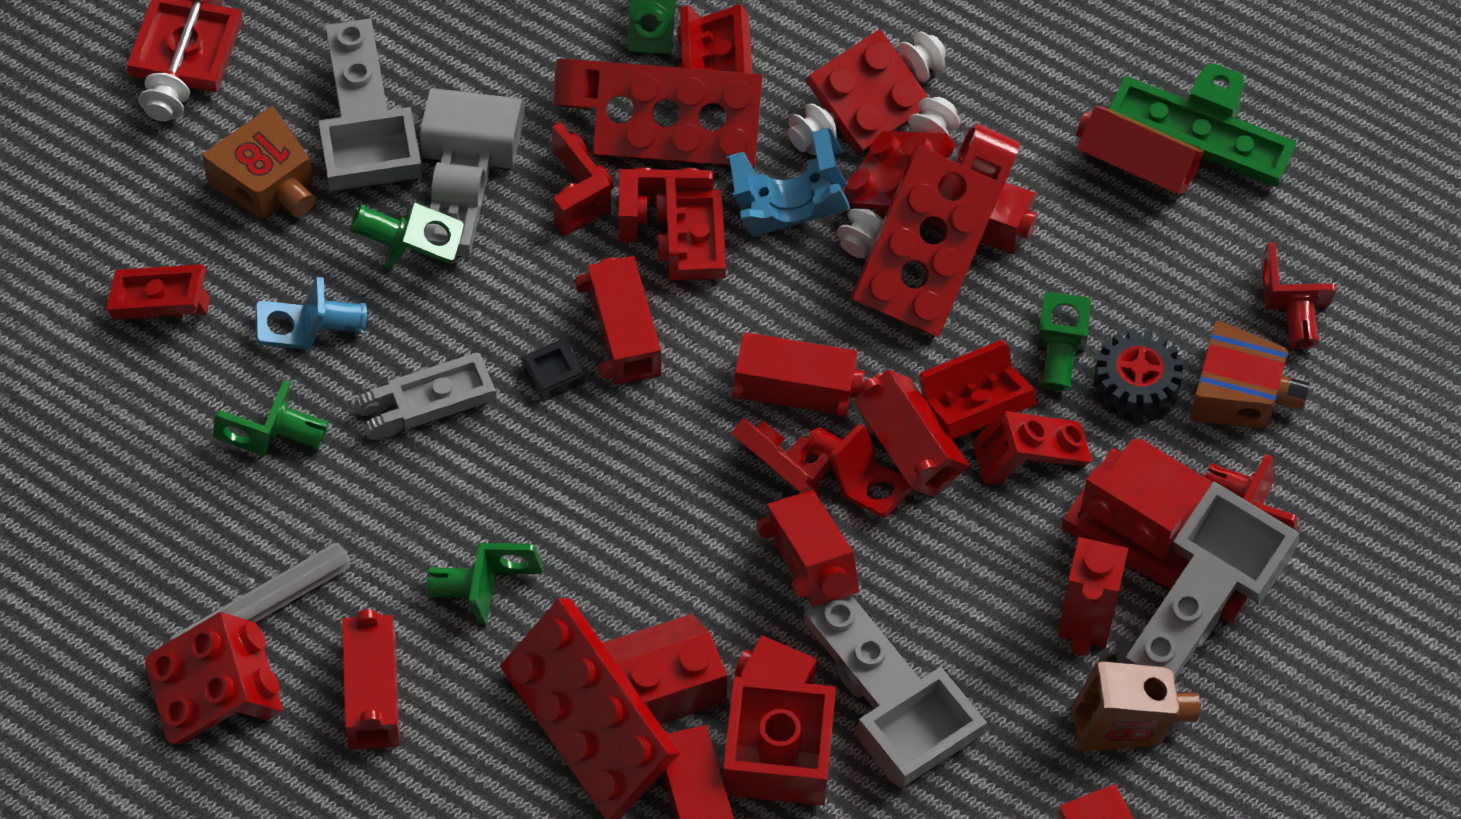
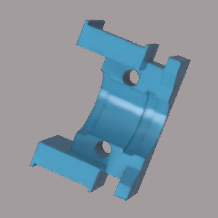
M830 127L813 132L817 158L808 160L809 167H807V170L802 175L792 179L775 180L767 177L764 173L757 175L744 152L727 156L731 165L735 193H733V196L741 208V219L751 237L850 210L849 202L841 186L847 184L834 158V155L842 153V150Z

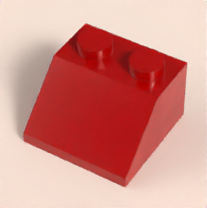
M693 614L603 643L660 725L727 703V672L710 632Z
M734 676L723 767V783L727 796L825 806L836 686Z

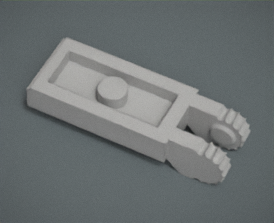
M476 352L390 380L388 385L361 394L354 400V406L358 415L368 416L373 413L386 411L393 403L395 404V410L371 418V420L366 421L367 423L364 424L365 427L363 428L368 439L377 441L384 437L388 438L396 435L403 427L406 430L497 400L496 390L480 353Z

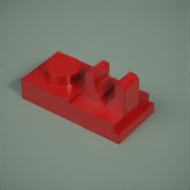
M203 264L115 270L106 310L114 320L155 318L166 315L182 318L183 314H196V312L199 316H206L210 297L203 288L206 268Z
M744 418L731 432L732 435L798 491L804 493L814 490L818 497L821 495L818 490L822 484L819 481L830 469L832 462L830 456L823 452L814 463H806V454L814 445L812 441L806 437H800L787 452L780 446L785 438L769 424L762 421L757 427Z

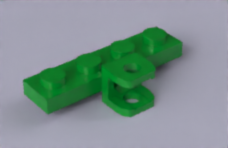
M1215 63L1208 64L1200 72L1190 92L1189 100L1125 75L1109 109L1204 150L1202 159L1277 188L1294 154L1297 143L1294 140L1237 119L1244 87V77L1241 73ZM1223 79L1229 84L1228 89L1214 84L1213 81Z

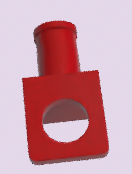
M1268 242L1261 257L1265 309L1287 310L1288 343L1290 348L1299 350L1300 341H1303L1304 349L1314 348L1319 345L1315 308H1327L1330 306L1336 293V284L1280 285L1275 242Z
M858 424L844 439L829 433L821 427L814 429L809 434L807 439L812 441L814 445L807 452V455L818 459L824 452L830 456L831 467L834 469L843 498L879 517L885 518L913 490L903 476L877 463L867 427ZM887 482L894 486L892 494L882 500L871 499L867 496L869 489L875 484Z
M1265 454L1256 473H1253L1251 476L1219 467L1213 463L1209 465L1208 471L1212 473L1206 472L1204 476L1212 483H1218L1298 532L1296 515L1263 505L1274 482L1273 456Z

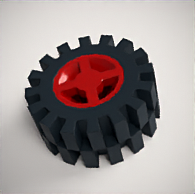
M1136 329L1128 330L1126 340H1124L1121 333L1113 336L1112 344L1106 341L1102 346L1101 354H1098L1093 379V387H1096V398L1098 401L1104 399L1103 408L1108 413L1116 407V418L1124 420L1126 413L1133 414L1132 422L1134 423L1141 422L1142 414H1146L1148 422L1157 420L1158 410L1163 416L1170 411L1171 404L1175 405L1178 399L1184 373L1182 372L1183 360L1182 358L1177 359L1178 349L1175 345L1166 349L1168 339L1160 335L1157 341L1151 340L1153 331L1145 330L1144 336L1141 338L1137 337Z

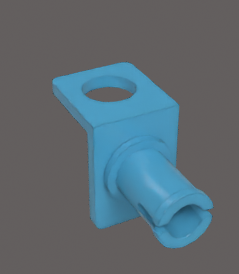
M315 277L304 305L269 301L257 302L255 306L256 342L259 345L310 350L317 333H320L322 328L363 334L367 320L366 303L355 304L325 300L324 278ZM272 315L285 316L292 323V332L287 335L275 334L267 326L266 321L268 317Z

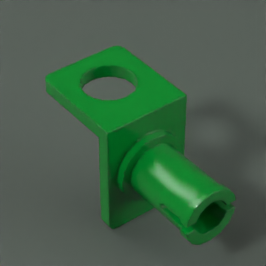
M630 0L627 49L629 51L663 54L672 52L676 0Z
M415 202L404 217L401 216L398 220L360 204L353 216L349 232L357 233L387 245L388 254L384 268L391 270L407 247L443 262L451 263L455 258L464 224L460 220ZM428 224L440 225L448 234V243L443 246L433 245L426 239L424 227Z
M1046 292L1044 294L1037 345L1047 347L1041 387L1054 391L1071 390L1075 351L1084 352L1088 339V322L1091 308V299L1089 297ZM1061 305L1074 308L1079 316L1078 324L1075 327L1053 324L1051 314L1054 309Z
M283 380L264 426L219 410L215 416L212 436L217 440L262 456L266 455L272 438L277 439L278 435L319 450L329 421L288 408L291 382ZM227 427L239 428L250 437L238 436L229 431Z
M478 543L475 564L471 568H440L431 566L428 574L434 578L427 577V593L429 598H469V605L478 624H487L495 574H542L544 565L533 544ZM517 555L525 558L527 561L521 563L511 562L502 556Z

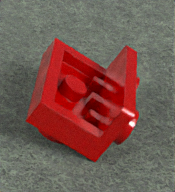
M741 4L703 17H699L690 5L680 7L681 25L677 26L676 31L678 41L682 47L683 62L679 63V68L752 73L749 13Z
M666 177V194H657L656 198L657 222H666L667 233H658L659 262H668L669 280L726 279L722 190L676 191L675 177Z
M1003 340L925 370L919 375L922 396L951 439L969 435L975 430L991 424L1004 411L1018 413L1037 405L1035 389L1012 367L1009 346Z

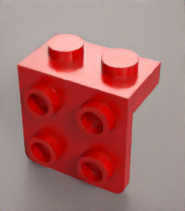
M1137 438L1129 442L1108 471L1098 465L1086 479L1081 509L1162 560H1165L1173 549V541L1212 485V482L1146 441Z
M220 611L147 655L145 667L164 733L169 743L181 745L237 712L264 720H270L284 712L278 695L280 689L279 682L270 669L264 649L266 640L257 623Z

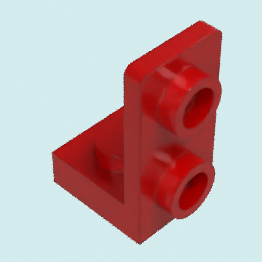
M559 122L552 126L553 151L578 182L566 186L557 196L553 197L554 224L565 237L611 211V190L614 189V185L607 170L602 165L596 166L588 157L587 148L580 136L576 133L570 134L564 125Z
M647 167L620 169L619 242L638 243V224H647L648 204H657L656 195L666 194V177H675L676 191L713 190V171L696 168H684L681 170H653Z
M1004 411L971 442L983 482L988 484L1000 485L1027 459L1086 467L1092 461L1081 424L1072 420Z

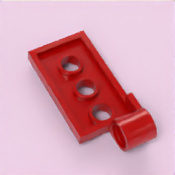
M556 59L552 105L577 109H597L593 147L594 155L731 166L727 156L744 152L752 167L755 168L763 75L577 59ZM616 97L628 98L633 104V115L625 123H615L608 117L607 107L611 100ZM669 100L676 103L679 107L680 116L673 126L662 127L654 120V108L661 101ZM709 104H717L726 112L724 125L715 131L706 130L699 121L701 110Z
M975 122L970 127L961 144L956 162L919 145L915 146L849 299L933 337H939L1019 150V142ZM947 173L956 175L962 183V192L954 201L944 199L938 189L940 179ZM928 217L937 218L942 223L944 229L942 239L934 245L926 243L920 236V225ZM911 260L920 263L925 271L923 283L914 289L907 287L901 279L902 267Z

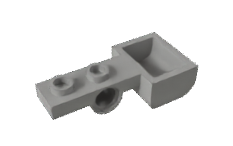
M371 18L326 25L338 106L341 114L339 118L318 121L329 191L334 192L422 178L421 160L411 107L387 110Z
M438 88L430 89L420 131L422 158L441 160V163L437 162L433 174L430 209L463 222L464 227L456 251L458 256L470 257L490 166L514 168L525 118L524 99ZM438 224L426 225L424 235L430 243L436 246H443L448 243V234L443 227Z
M1213 482L1173 541L1174 552L1188 560L1189 563L1127 654L1126 662L1136 665L1167 667L1173 672L1175 680L1195 649L1206 641L1217 624L1223 607L1235 590L1258 604L1262 602L1293 555L1299 542L1300 533L1218 483Z
M852 595L815 606L804 613V623L835 660L836 670L844 685L857 698L864 696L874 708V710L859 719L858 739L869 755L896 786L903 788L985 734L987 722L944 669L939 667L920 679Z

